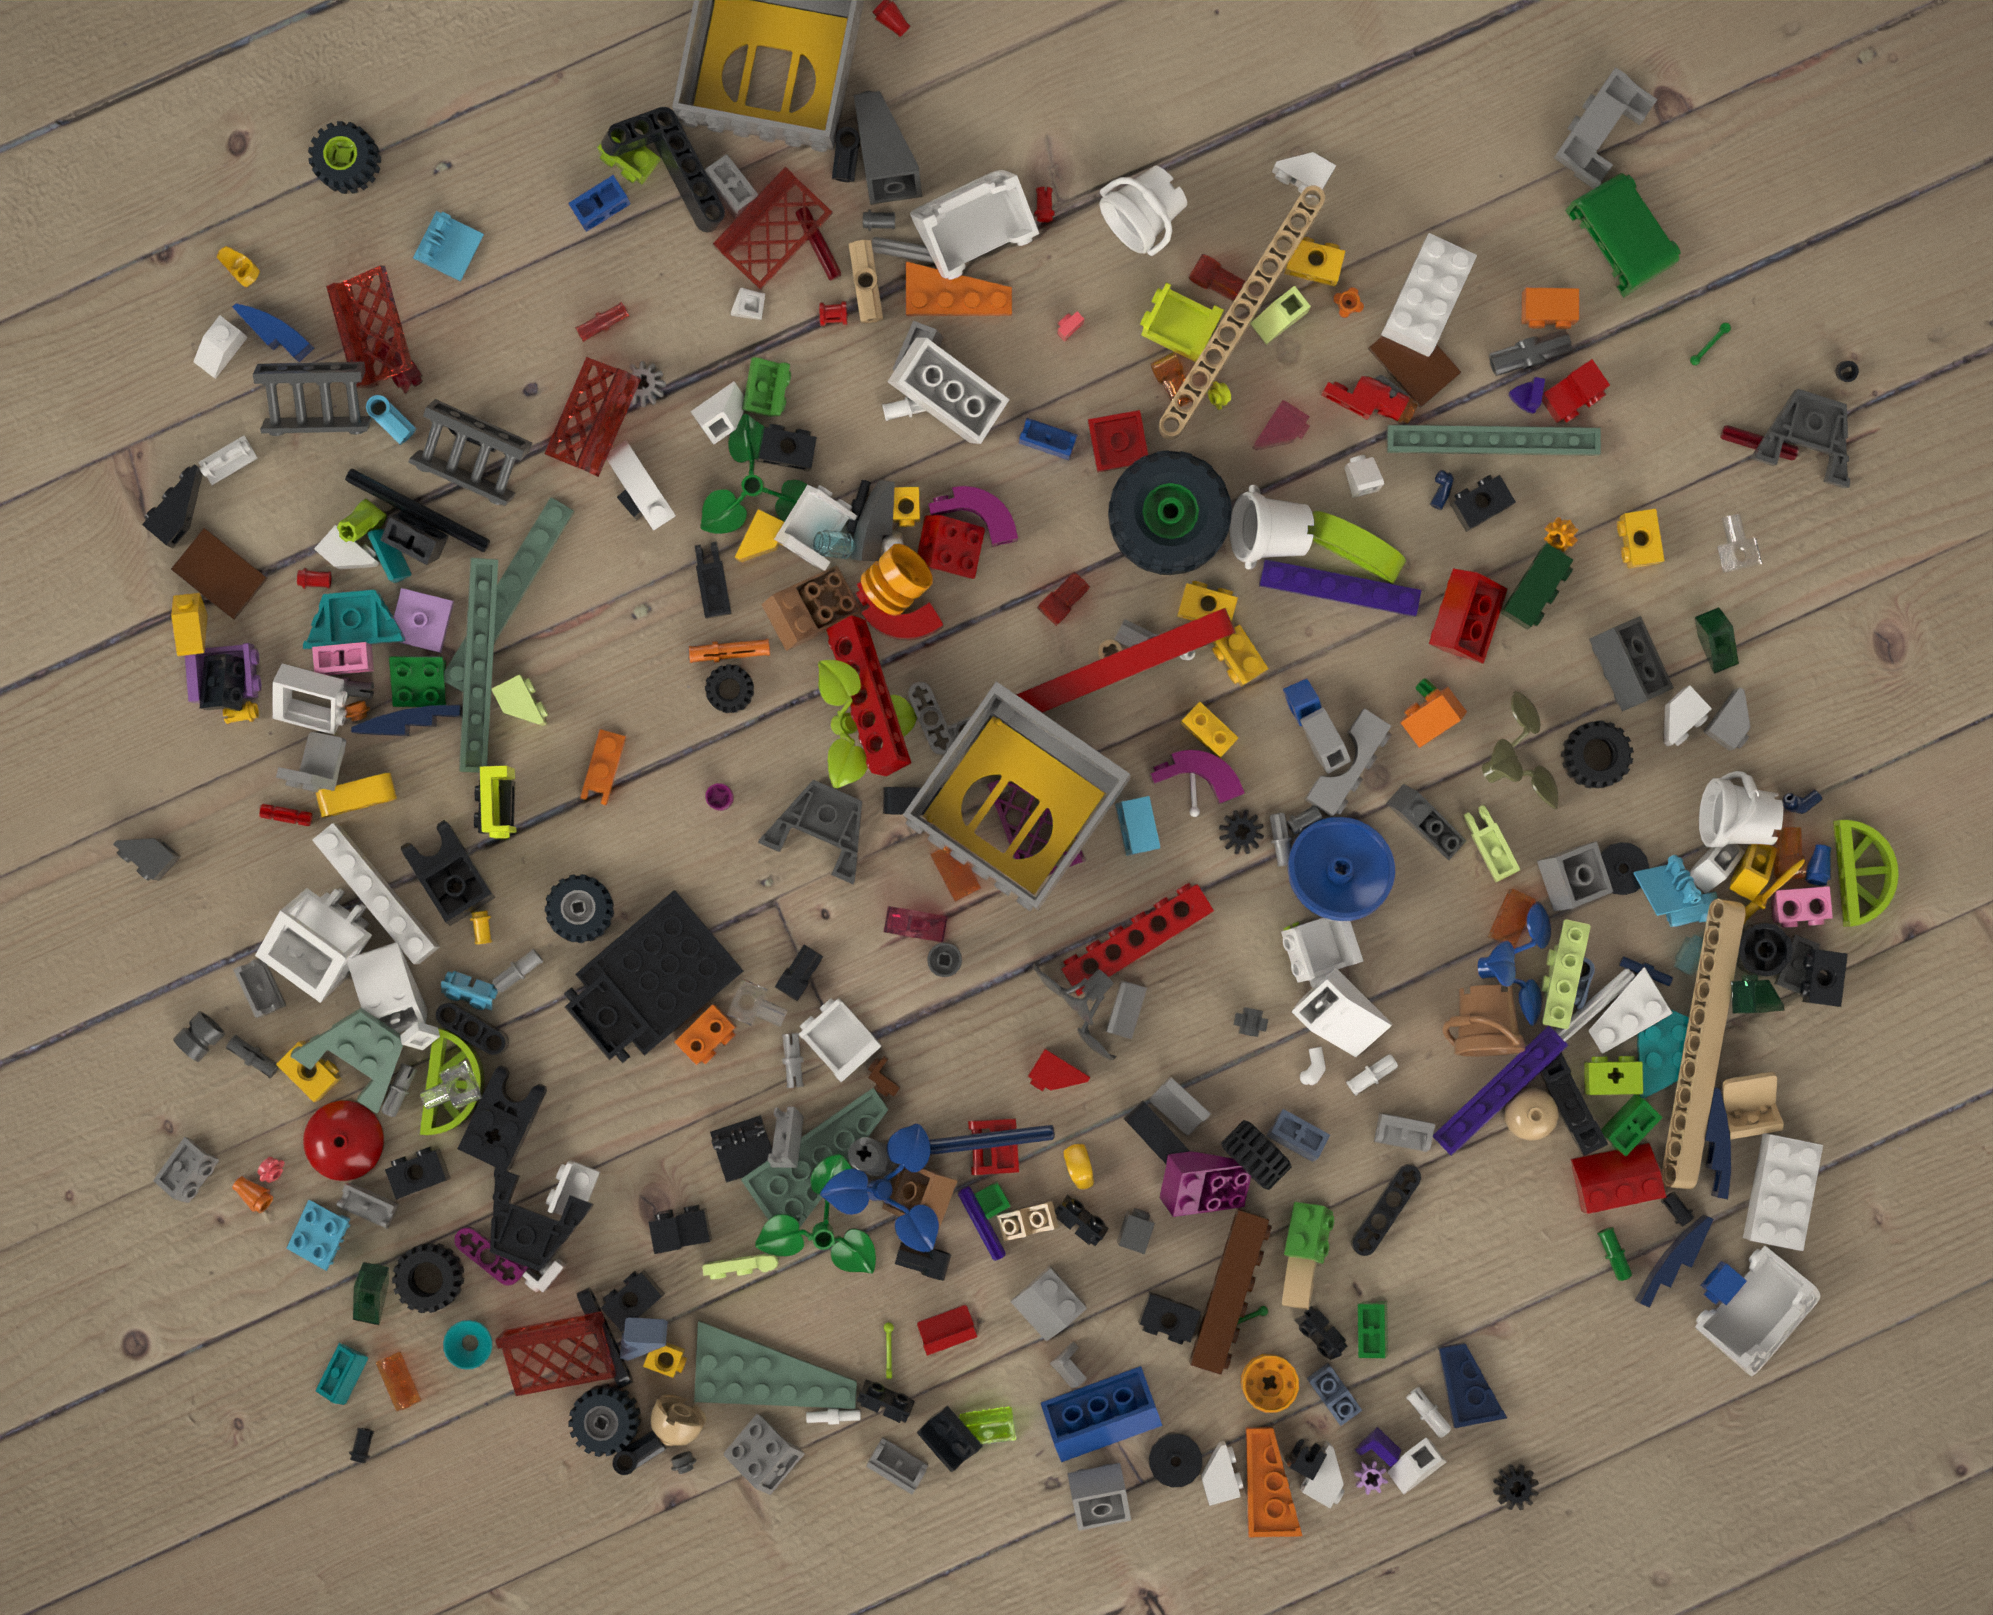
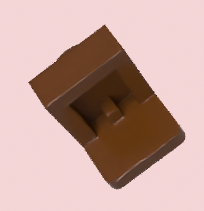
M885 1055L882 1059L876 1057L867 1069L871 1072L868 1078L876 1083L874 1089L883 1096L887 1097L891 1094L894 1097L901 1087L880 1072L889 1058Z

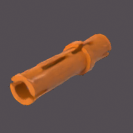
M768 638L718 644V641H714L711 645L689 646L690 663L714 660V663H718L722 659L770 656Z

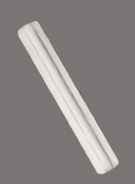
M1624 969L1584 1004L1581 1010L1579 1009L1572 1015L1569 1029L1557 1028L1555 1032L1566 1042L1635 978L1634 973L1629 969Z

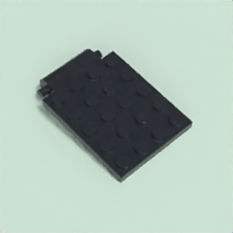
M673 890L575 974L586 989L579 995L572 987L567 990L564 995L570 1002L564 1008L609 1061L617 1056L623 1064L631 1057L625 1050L630 1043L633 1042L645 1056L742 974L744 970L679 893Z

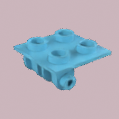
M436 211L413 259L461 282L484 234L452 219L450 215L444 212Z
M1677 855L1670 856L1667 865L1634 872L1637 881L1657 916L1704 906V902L1700 897L1701 891L1696 888L1689 870H1685L1683 859Z
M308 1199L286 1249L327 1271L329 1266L334 1263L333 1259L337 1250L341 1248L339 1243L344 1241L342 1236L345 1235L347 1228L351 1226L349 1224L350 1218L344 1215L338 1216Z

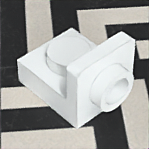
M558 1258L553 1263L549 1261L545 1268L539 1272L542 1275L541 1278L530 1269L522 1276L527 1279L525 1284L533 1291L538 1292L540 1290L545 1292L567 1264Z

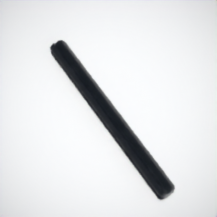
M355 469L348 471L345 478L348 483L481 552H485L490 544L488 538Z

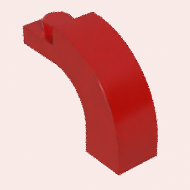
M861 582L856 584L859 591L855 594L863 607L867 604L869 605V608L861 612L868 624L879 633L893 639L909 641L928 637L944 628L942 621L930 602L914 612L893 616L879 609L868 598Z

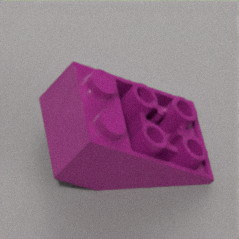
M1193 1151L1169 1154L1159 1198L1172 1217L1245 1207L1251 1175L1233 1158Z

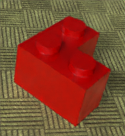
M1591 359L1544 392L1542 403L1556 423L1563 419L1567 423L1580 414L1578 412L1579 408L1585 404L1590 408L1606 396L1605 390L1610 384L1594 360Z

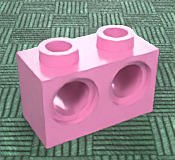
M367 642L312 647L314 672L330 676L374 671L372 645Z
M1830 886L1775 891L1771 895L1773 923H1781L1782 928L1798 927V921L1807 920L1808 926L1825 924L1824 919L1833 918ZM1813 899H1816L1820 904V909L1816 914L1811 912L1809 907ZM1786 901L1791 902L1794 908L1789 916L1783 912V905Z

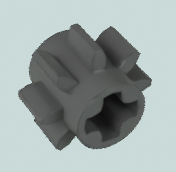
M1244 1007L1242 1014H1235L1233 1025L1240 1026L1239 1034L1258 1037L1259 1031L1266 1032L1269 1019L1262 1018L1263 1011Z

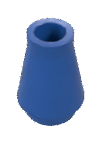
M1815 845L1813 855L1804 872L1806 882L1818 886L1827 885V881L1831 879V847Z

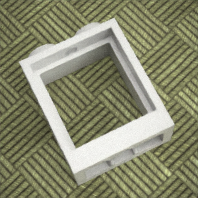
M281 664L273 680V719L335 735L338 726H343L346 719L345 716L347 715V710H343L347 699V692L344 691V680ZM292 690L330 699L331 709L292 699Z

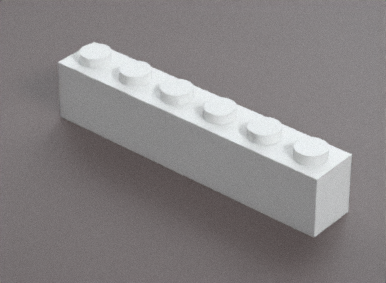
M332 823L312 840L394 941L399 943L400 948L413 964H420L440 948L340 824Z

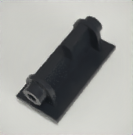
M1068 1194L1061 1205L1055 1209L1057 1220L1071 1230L1076 1223L1080 1226L1075 1231V1234L1088 1245L1096 1246L1109 1229L1100 1217L1092 1215L1079 1200L1071 1198Z
M1310 1306L1309 1310L1304 1311L1305 1315L1294 1320L1299 1325L1300 1332L1317 1345V1350L1322 1356L1329 1358V1360L1340 1357L1342 1355L1341 1352L1348 1347L1345 1343L1346 1339L1334 1326L1326 1332L1323 1328L1329 1323L1328 1319L1318 1308L1314 1309L1313 1306Z
M867 1379L857 1399V1402L861 1403L860 1406L878 1413L881 1405L886 1407L883 1416L898 1423L901 1421L906 1423L915 1402L903 1393H896L878 1382H872Z

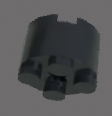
M1756 923L1747 925L1742 930L1736 965L1741 971L1749 975L1759 977L1777 975L1791 961L1793 952L1791 939L1782 929L1774 924ZM1761 943L1762 946H1766V952L1762 954L1758 953V947H1761Z

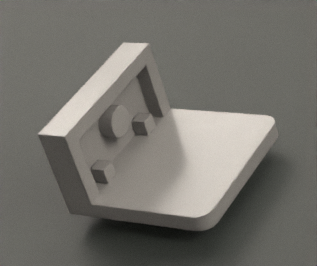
M310 732L300 771L278 767L276 778L286 780V786L298 789L302 788L317 793L319 788L334 791L345 753L346 740L337 736Z

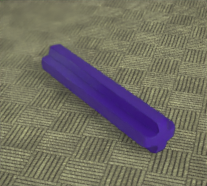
M967 1186L959 1190L958 1196L992 1259L997 1261L1003 1258L1006 1252L971 1187Z

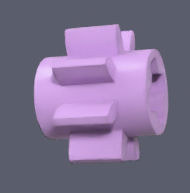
M1375 1460L1371 1462V1465H1366L1362 1461L1361 1466L1363 1468L1360 1471H1354V1474L1360 1477V1480L1356 1482V1486L1359 1488L1364 1485L1367 1495L1374 1489L1381 1493L1379 1488L1381 1484L1388 1483L1387 1479L1381 1475L1386 1472L1385 1467L1377 1469V1462ZM1368 1472L1374 1475L1375 1481L1372 1483L1367 1480L1366 1474Z

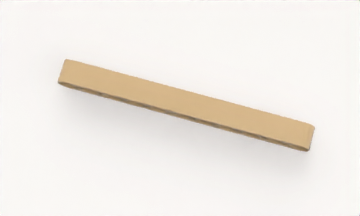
M1311 185L1302 191L1161 417L1159 432L1165 439L1174 440L1181 435L1321 211L1325 201V194L1320 187ZM1315 195L1319 199V203L1311 206L1306 203L1305 197ZM1295 217H1300L1304 220L1305 226L1295 228L1291 220ZM1287 240L1291 244V248L1287 251H1282L1278 248L1277 242ZM1267 262L1274 263L1277 271L1272 274L1266 273L1263 265ZM1252 285H1259L1263 293L1260 296H1253L1248 288ZM1239 307H1243L1248 310L1249 316L1245 319H1240L1236 317L1234 311ZM1224 330H1230L1234 333L1235 338L1230 342H1226L1221 338L1220 333ZM1211 352H1215L1220 355L1221 361L1217 364H1210L1206 356ZM1196 375H1202L1206 378L1207 383L1203 387H1197L1193 384L1192 378ZM1187 397L1192 401L1193 406L1188 410L1181 409L1178 405L1179 399ZM1168 420H1174L1179 428L1175 432H1168L1164 428V423Z
M1715 899L1709 906L1661 1172L1663 1184L1666 1187L1692 1189L1697 1184L1745 919V908L1740 902Z

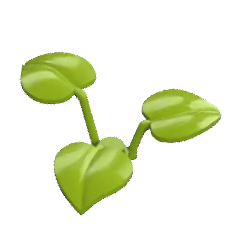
M822 660L818 662V685L822 698L826 703L833 706L845 704L841 710L837 711L838 715H835L831 720V729L836 735H840V739L835 740L830 746L827 759L831 783L834 788H840L859 780L867 771L864 749L860 746H854L855 740L848 735L858 730L856 723L852 719L851 713H845L852 703L851 696L859 692L861 683L859 675L850 665L838 660ZM890 695L904 737L914 728L917 715L914 708L903 697Z

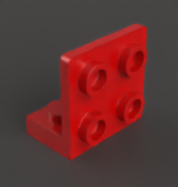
M925 515L917 554L925 561L930 570H939L968 579H975L985 528L942 515Z

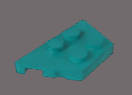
M378 590L323 594L319 611L312 620V629L307 641L303 643V649L311 650L312 647L360 642H367L369 644L405 642V636Z
M1672 1009L1673 1013L1637 1034L1638 1061L1643 1062V1094H1639V1097L1643 1099L1678 1081L1689 1017Z

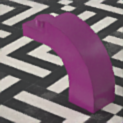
M970 486L952 487L954 498L949 499L948 495L935 497L933 498V503H928L931 515H944L958 511H968L978 515L988 528L992 547L1018 541L1016 526L1009 510L997 497L985 490Z
M1183 750L1172 753L1170 757L1173 765L1169 766L1167 761L1154 766V772L1149 775L1153 785L1183 773L1199 775L1211 786L1218 804L1245 794L1238 776L1225 761L1213 754L1199 750Z

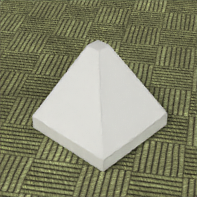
M740 288L731 310V316L762 320L765 293Z

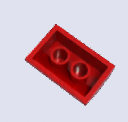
M1453 568L1429 644L1444 652L1484 664L1508 588L1480 573Z
M1650 1143L1636 1145L1627 1156H1624L1617 1150H1611L1570 1159L1581 1212L1591 1214L1666 1198L1661 1171Z

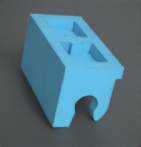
M1150 796L1115 804L1126 856L1161 848Z

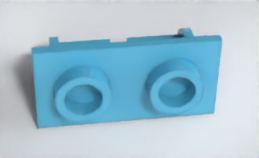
M453 971V973L447 972L444 981L441 982V993H444L447 998L453 1001H459V999L466 1001L478 1010L488 1009L492 1011V999H495L498 994V990L494 988L493 984L476 979L474 986L470 987L469 984L472 977L457 971Z

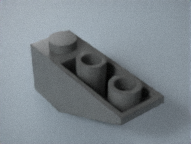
M1405 784L1386 803L1405 823L1447 860H1450L1466 842L1457 830L1418 791Z

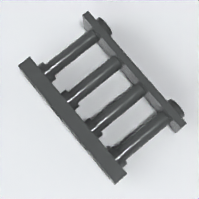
M365 362L257 364L253 372L254 384H262L266 387L270 418L264 419L260 428L261 434L269 433L271 436H280L285 433L349 432L350 434L357 435L367 432L372 420L371 416H360L357 383L362 382L366 372ZM332 382H343L346 385L350 417H334L330 390ZM278 383H289L292 386L296 418L280 417L276 387ZM316 383L319 385L323 417H307L303 384Z
M437 399L432 401L425 408L423 417L430 419L432 422L424 451L418 450L410 457L408 463L415 465L422 472H430L484 496L493 504L506 506L515 496V492L506 489L515 460H522L530 452L533 442ZM443 426L454 430L457 434L448 462L433 456ZM467 437L479 441L481 444L472 473L458 467ZM491 448L499 450L505 455L496 484L482 478Z

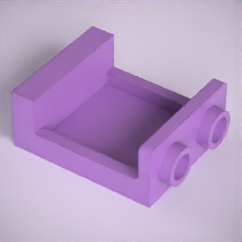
M243 643V645L205 648V653L185 655L188 702L200 703L204 656L220 654L244 658L245 681L243 699L258 698V691H261L262 684L260 675L256 674V665L259 664L258 649H254L253 644Z

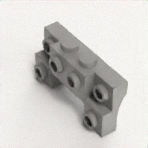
M1615 67L1597 95L1590 94L1582 106L1586 110L1580 118L1576 115L1567 128L1571 133L1554 159L1574 171L1575 177L1594 189L1600 185L1613 164L1596 152L1621 115L1624 114L1640 125L1658 99L1644 91L1625 73Z

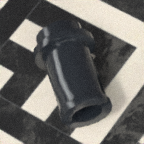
M1675 1191L1669 1193L1666 1198L1661 1200L1662 1204L1666 1206L1676 1219V1224L1679 1223L1683 1227L1693 1220V1210L1685 1206Z
M357 1427L353 1449L349 1451L351 1455L350 1460L366 1463V1460L370 1458L368 1452L375 1431Z

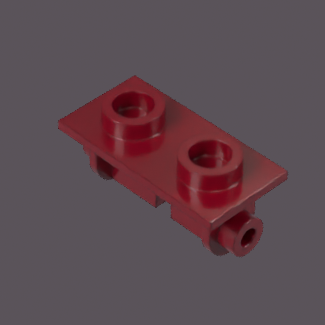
M391 337L386 342L382 339L377 348V356L384 366L387 365L392 373L391 377L394 384L398 388L401 387L404 394H407L411 384L416 387L423 382L421 379L423 375L413 360L405 364L402 362V360L409 357V354L399 339L396 340L395 337Z

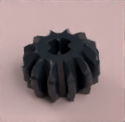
M1234 810L1233 817L1235 821L1226 815L1224 820L1229 824V827L1225 825L1219 826V830L1227 831L1226 835L1219 837L1220 841L1229 838L1230 842L1225 845V849L1228 850L1235 844L1234 854L1237 855L1240 853L1241 846H1243L1245 854L1250 853L1248 844L1257 849L1259 844L1253 839L1264 838L1263 834L1256 833V830L1264 827L1263 824L1254 826L1253 823L1258 819V816L1255 814L1248 820V810L1243 811L1242 818H1240L1239 812ZM1238 825H1243L1242 828L1246 827L1248 829L1244 840L1240 839L1241 836L1236 837L1235 835Z
M1508 1464V1473L1503 1469H1499L1498 1472L1502 1479H1493V1482L1499 1485V1487L1493 1489L1495 1495H1500L1497 1501L1501 1505L1507 1502L1509 1510L1514 1508L1515 1503L1519 1510H1523L1524 1501L1531 1506L1533 1502L1529 1496H1538L1539 1494L1535 1489H1532L1539 1485L1538 1480L1531 1479L1534 1475L1533 1471L1527 1470L1525 1472V1467L1522 1464H1519L1516 1471L1512 1464ZM1517 1481L1521 1486L1517 1488L1518 1492L1515 1493L1510 1488H1513V1482Z

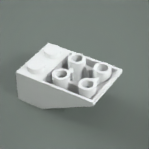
M398 942L353 956L347 961L362 1009L398 1033L406 1031L416 1022L426 1024L428 1009Z
M1336 967L1305 994L1292 1010V1013L1310 1031L1354 1057H1357L1392 1026V1023Z

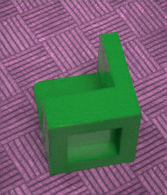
M998 1180L974 1193L987 1219L1011 1207V1203Z

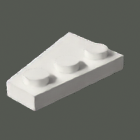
M1644 967L1589 1029V1033L1603 1054L1666 1018L1673 1012Z

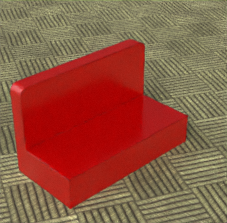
M967 1305L959 1306L917 1322L927 1356L978 1337Z

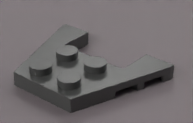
M1801 389L1794 390L1754 451L1751 459L1775 466L1779 460L1783 441H1787L1828 454L1830 458L1823 482L1844 489L1849 488L1850 478H1848L1847 472L1849 456L1846 450V439L1848 438L1847 404Z
M812 780L768 831L763 834L758 843L781 852L791 828L800 830L841 848L842 851L831 875L854 885L862 801Z

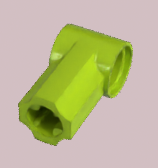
M364 499L349 516L339 522L337 526L339 537L345 542H355L366 533L379 530L386 521L387 515L368 499Z

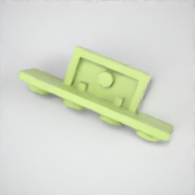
M1564 920L1559 944L1554 945V950L1550 949L1548 952L1546 965L1550 966L1548 976L1543 977L1541 991L1544 992L1543 997L1547 998L1542 1019L1544 1025L1569 1029L1591 927L1589 924Z

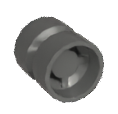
M939 943L929 951L927 957L928 966L936 976L950 977L961 968L962 954L953 944Z
M199 1011L189 1021V1028H183L173 1038L175 1044L187 1056L197 1062H200L209 1052V1045H216L225 1035L224 1030L202 1011Z

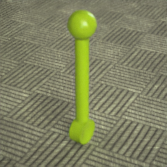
M887 1322L883 1327L886 1332V1378L892 1379L891 1332L894 1330V1325L891 1322Z

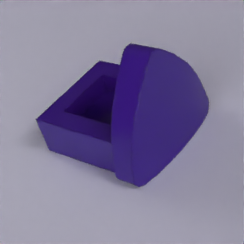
M1534 377L1531 382L1521 384L1512 389L1508 395L1519 408L1534 414L1541 405L1545 379Z
M1378 1427L1355 1448L1359 1455H1363L1372 1449L1390 1467L1399 1460L1401 1449Z

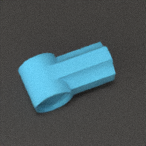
M374 395L367 401L366 410L368 414L400 445L406 442L417 430L384 396ZM384 402L386 404V411L381 415H375L373 411L375 404Z
M1717 892L1700 895L1704 906L1666 914L1670 927H1677L1699 921V923L1706 922L1711 902L1718 899Z

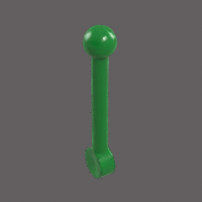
M1726 322L1720 325L1719 332L1697 355H1693L1690 358V363L1698 365L1701 357L1723 334L1730 332L1731 325Z
M1266 1306L1259 1307L1257 1311L1245 1315L1244 1318H1239L1237 1325L1259 1315L1266 1316L1268 1308Z

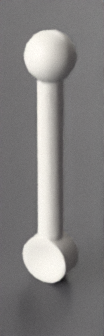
M1190 773L1192 808L1189 812L1192 817H1197L1200 814V810L1197 807L1195 774Z

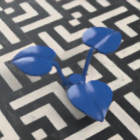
M1539 901L1532 905L1527 916V928L1532 938L1530 943L1514 949L1509 941H1502L1495 947L1489 957H1481L1478 960V973L1482 979L1497 978L1505 987L1511 986L1512 983L1520 985L1521 989L1518 995L1520 1007L1531 1026L1536 1024L1541 1012V990L1533 979H1529L1525 983V981L1515 978L1514 959L1516 953L1534 947L1536 944L1540 949H1544L1550 941V919Z
M916 1123L896 1131L887 1143V1154L890 1160L900 1164L894 1171L885 1175L883 1179L868 1182V1177L863 1171L846 1169L836 1174L826 1183L820 1196L840 1212L849 1215L862 1212L868 1205L869 1199L872 1201L884 1200L886 1204H890L905 1213L895 1221V1231L899 1239L914 1250L930 1252L934 1248L939 1230V1221L936 1213L925 1205H915L909 1211L907 1207L890 1198L893 1191L892 1185L889 1182L891 1178L901 1172L904 1167L910 1172H918L925 1167L929 1160V1138L923 1127Z

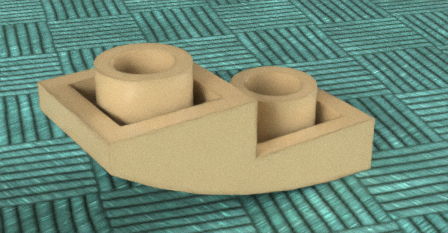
M1052 1201L997 1215L1004 1241L1026 1237L1034 1233L1053 1230L1059 1227Z
M1294 1257L1288 1258L1282 1299L1283 1306L1309 1310L1314 1287L1315 1261Z

